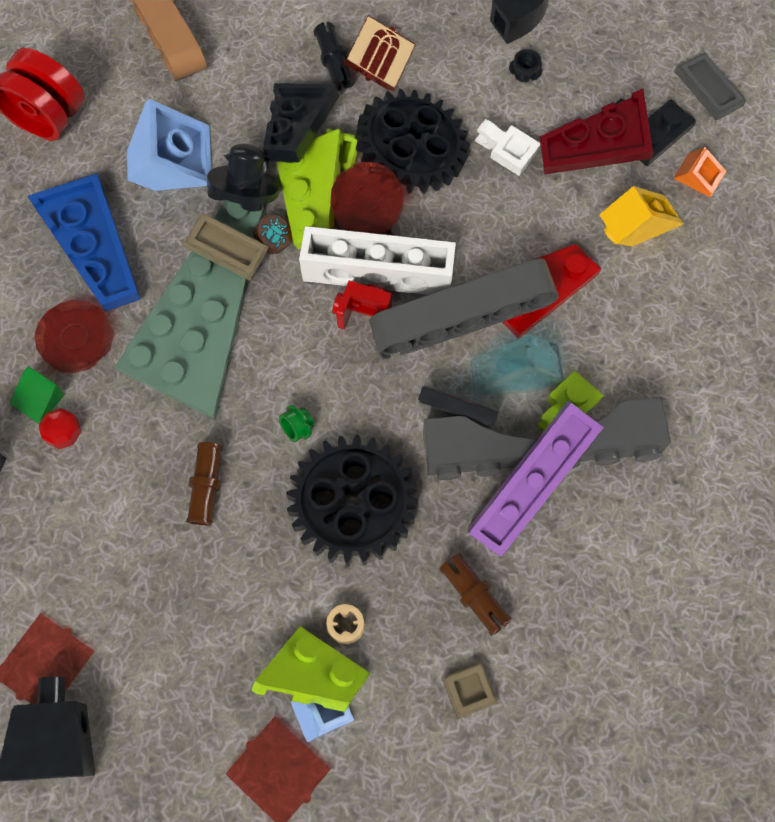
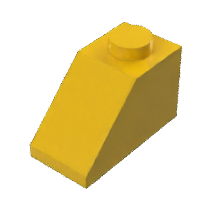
M635 186L631 187L599 214L606 225L604 232L607 237L615 244L631 247L684 224L665 195Z

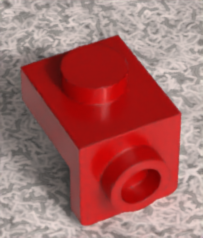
M349 280L344 293L338 292L333 304L332 313L336 314L338 328L345 330L352 311L372 317L376 313L392 308V293L375 284H368L366 286Z

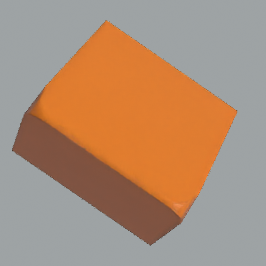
M706 147L688 153L673 178L711 197L727 171Z

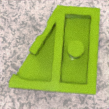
M300 626L257 677L252 691L264 696L267 690L291 694V701L303 704L317 703L327 709L345 712L367 681L370 673Z

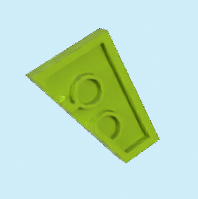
M340 129L314 138L300 163L277 162L293 243L298 250L302 246L305 226L334 229L337 198L335 196L336 179L340 177L341 170L339 153L340 147H343L344 134Z

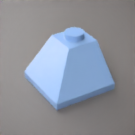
M147 100L127 149L128 181L154 191L207 186V175L212 170L209 125L154 100Z

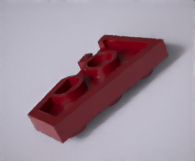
M644 88L632 93L631 98L616 105L612 102L602 107L601 112L584 120L578 118L541 135L540 143L544 175L652 159L653 147Z

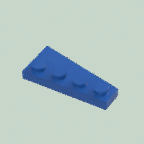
M97 173L27 196L105 312L141 300Z

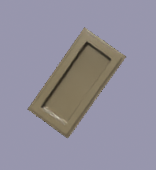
M203 212L184 242V247L249 281H252L269 249V246Z

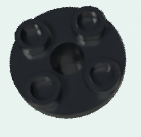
M242 143L232 146L229 154L224 155L228 160V166L214 168L207 175L208 197L219 201L227 200L239 203L241 208L247 211H260L263 204L273 202L279 196L280 184L278 180L266 173L269 159L265 157L264 152L259 147L251 144Z

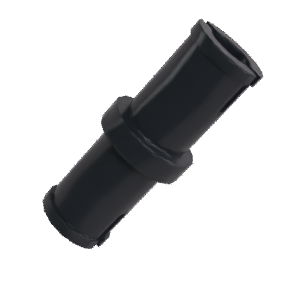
M322 22L314 28V36L322 52L320 55L322 65L328 68L332 82L336 84L337 91L342 90L340 86L341 81L345 89L350 88L354 85L355 80L346 61L348 58L347 51L344 46L340 45L333 23L327 22V32L325 24Z

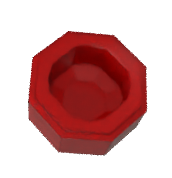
M62 408L47 412L38 425L42 440L57 449L74 445L81 434L78 418L73 413Z

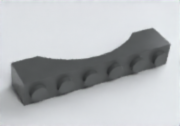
M662 397L626 400L619 403L607 416L597 421L604 428L572 468L579 466L580 461L595 460L596 465L604 466L615 464L622 457L635 456V461L637 462L652 461L659 458V454H662L671 443ZM465 416L424 419L423 422L428 476L437 475L439 480L457 479L461 477L462 472L477 471L478 476L488 477L501 473V469L515 468L538 439L504 435L480 426Z

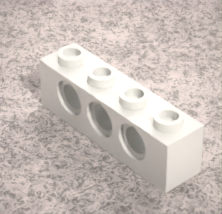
M305 226L299 257L302 279L306 282L347 286L350 280L366 286L368 284H375L388 291L430 295L451 287L456 242Z

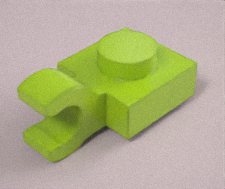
M574 370L549 394L547 401L553 406L542 415V421L537 426L544 432L567 401H570L584 413L588 414L602 400L604 395Z

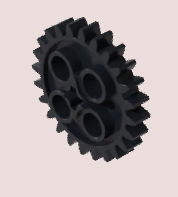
M399 89L396 98L389 91L385 93L384 100L377 96L374 97L373 104H366L363 114H360L354 139L358 140L356 151L363 153L361 163H372L369 173L371 175L378 172L382 173L380 181L382 184L389 179L393 180L394 190H397L401 184L406 185L408 194L412 193L414 186H418L422 194H426L429 185L436 192L440 190L442 183L449 186L453 177L459 176L468 158L466 153L470 143L465 141L468 131L460 130L463 120H452L451 117L454 109L451 108L445 111L441 109L443 100H439L435 104L431 103V95L429 93L421 99L418 98L416 90H413L411 97H407L405 92Z
M355 435L352 445H347L343 436H339L338 447L335 448L325 440L323 441V454L320 455L313 449L309 450L312 460L311 464L303 461L298 462L303 476L291 475L290 477L291 483L298 488L289 490L286 493L288 500L296 502V504L287 508L289 516L299 517L291 524L294 532L306 530L300 538L303 545H307L315 540L313 547L314 555L318 556L325 549L329 550V563H333L338 555L341 554L344 555L346 566H350L353 556L359 555L360 561L364 566L367 565V553L371 552L379 560H382V547L384 545L393 551L397 550V543L394 539L395 535L407 539L408 531L402 524L415 523L416 516L407 511L418 508V499L409 497V495L417 492V483L406 482L412 476V469L404 468L399 470L403 463V456L400 454L390 459V445L387 444L378 451L376 450V440L373 437L366 446H362L359 435ZM356 465L366 471L359 479H350L344 474L347 468ZM378 476L381 478L379 482H375L366 488L374 477ZM321 491H330L335 495L334 500L327 505H318L313 501L316 494ZM349 493L355 497L359 494L360 504L355 505L353 502L346 504L345 495ZM384 494L391 498L392 503L385 509H378L372 506L370 501L374 496ZM337 513L332 522L328 524L324 522L326 517ZM347 520H356L362 526L361 530L352 536L344 535L339 529L341 524Z

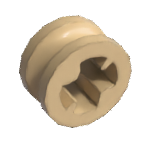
M342 604L331 610L327 617L326 625L329 635L334 641L340 644H351L361 637L364 632L365 623L363 615L358 608L353 605ZM350 614L355 616L357 619L353 621V625L357 626L355 632L351 634L348 631H344L340 635L334 630V628L339 627L338 623L334 622L339 615L347 618Z

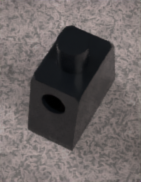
M51 676L39 678L37 704L14 705L12 708L0 758V782L95 776L87 704L77 701L65 702L66 677Z

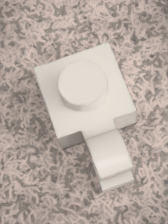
M486 119L477 129L479 135L475 139V142L485 148L492 149L491 159L518 176L521 175L537 154L541 143L512 125L505 133L494 123Z

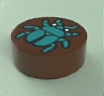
M268 215L254 228V239L269 246L268 254H278L291 243V228L279 216Z

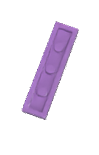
M567 401L468 527V533L502 557L604 427L570 401Z

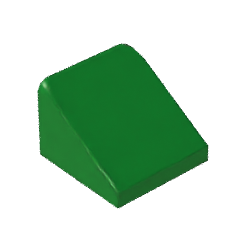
M28 366L23 372L9 404L40 424L45 414L52 411L65 394L56 384Z

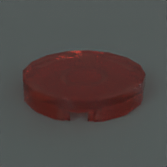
M361 162L353 165L346 172L344 170L337 177L331 189L330 204L336 220L346 231L383 234L398 222L403 211L404 193L399 180L389 168L375 162Z
M71 300L59 303L44 314L38 322L34 338L36 349L47 364L60 372L78 373L91 369L97 365L96 362L107 355L111 348L113 332L110 321L99 307L88 301Z

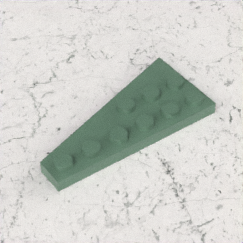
M226 200L214 218L254 238V228L263 219L264 206L260 211H247L241 208L239 203ZM191 252L115 365L117 371L215 420L248 280Z

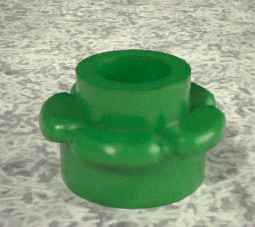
M287 406V411L279 416L280 426L292 442H297L302 438L306 440L311 437V428L314 427V421L310 413L303 407Z

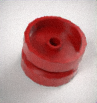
M25 47L17 49L7 62L6 71L0 73V113L24 131L48 141L58 140L67 127L68 118L73 117L84 102L85 95L83 89L70 72L48 55Z

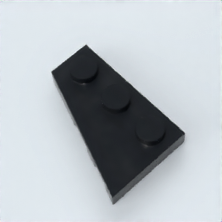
M274 83L273 92L275 99L271 101L270 105L272 117L271 121L267 123L263 145L264 154L269 161L300 163L339 98L336 84Z

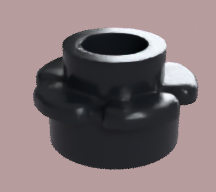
M521 50L516 53L514 61L510 62L509 71L520 82L526 83L531 79L537 80L542 74L541 57L533 50Z

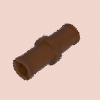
M199 442L197 444L198 451L194 476L189 478L188 484L192 488L186 522L194 525L211 526L213 524L212 517L216 491L221 489V481L218 480L223 446L212 442Z
M458 553L452 556L450 560L460 571L459 574L447 562L439 570L461 595V604L465 608L470 607L489 631V634L493 636L501 631V629L492 619V614L495 615L504 627L512 621V618L508 616L489 592L491 586L487 581L481 582L464 561L463 556Z

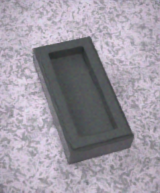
M706 53L681 64L675 71L677 76L716 121L743 107L747 101Z

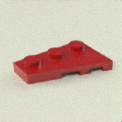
M576 244L536 258L546 261L559 297L554 303L545 308L502 322L518 339L599 275L601 268Z

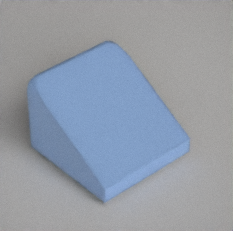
M291 701L307 743L354 721L349 707L345 712L324 708L317 703L303 704Z

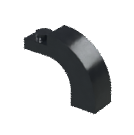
M492 0L490 22L506 44L511 43L531 32L540 23L547 11L549 0Z

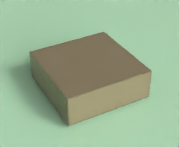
M482 661L442 677L457 719L498 703Z

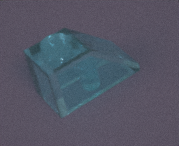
M528 334L470 360L474 396L534 392L564 381L559 345L532 334Z

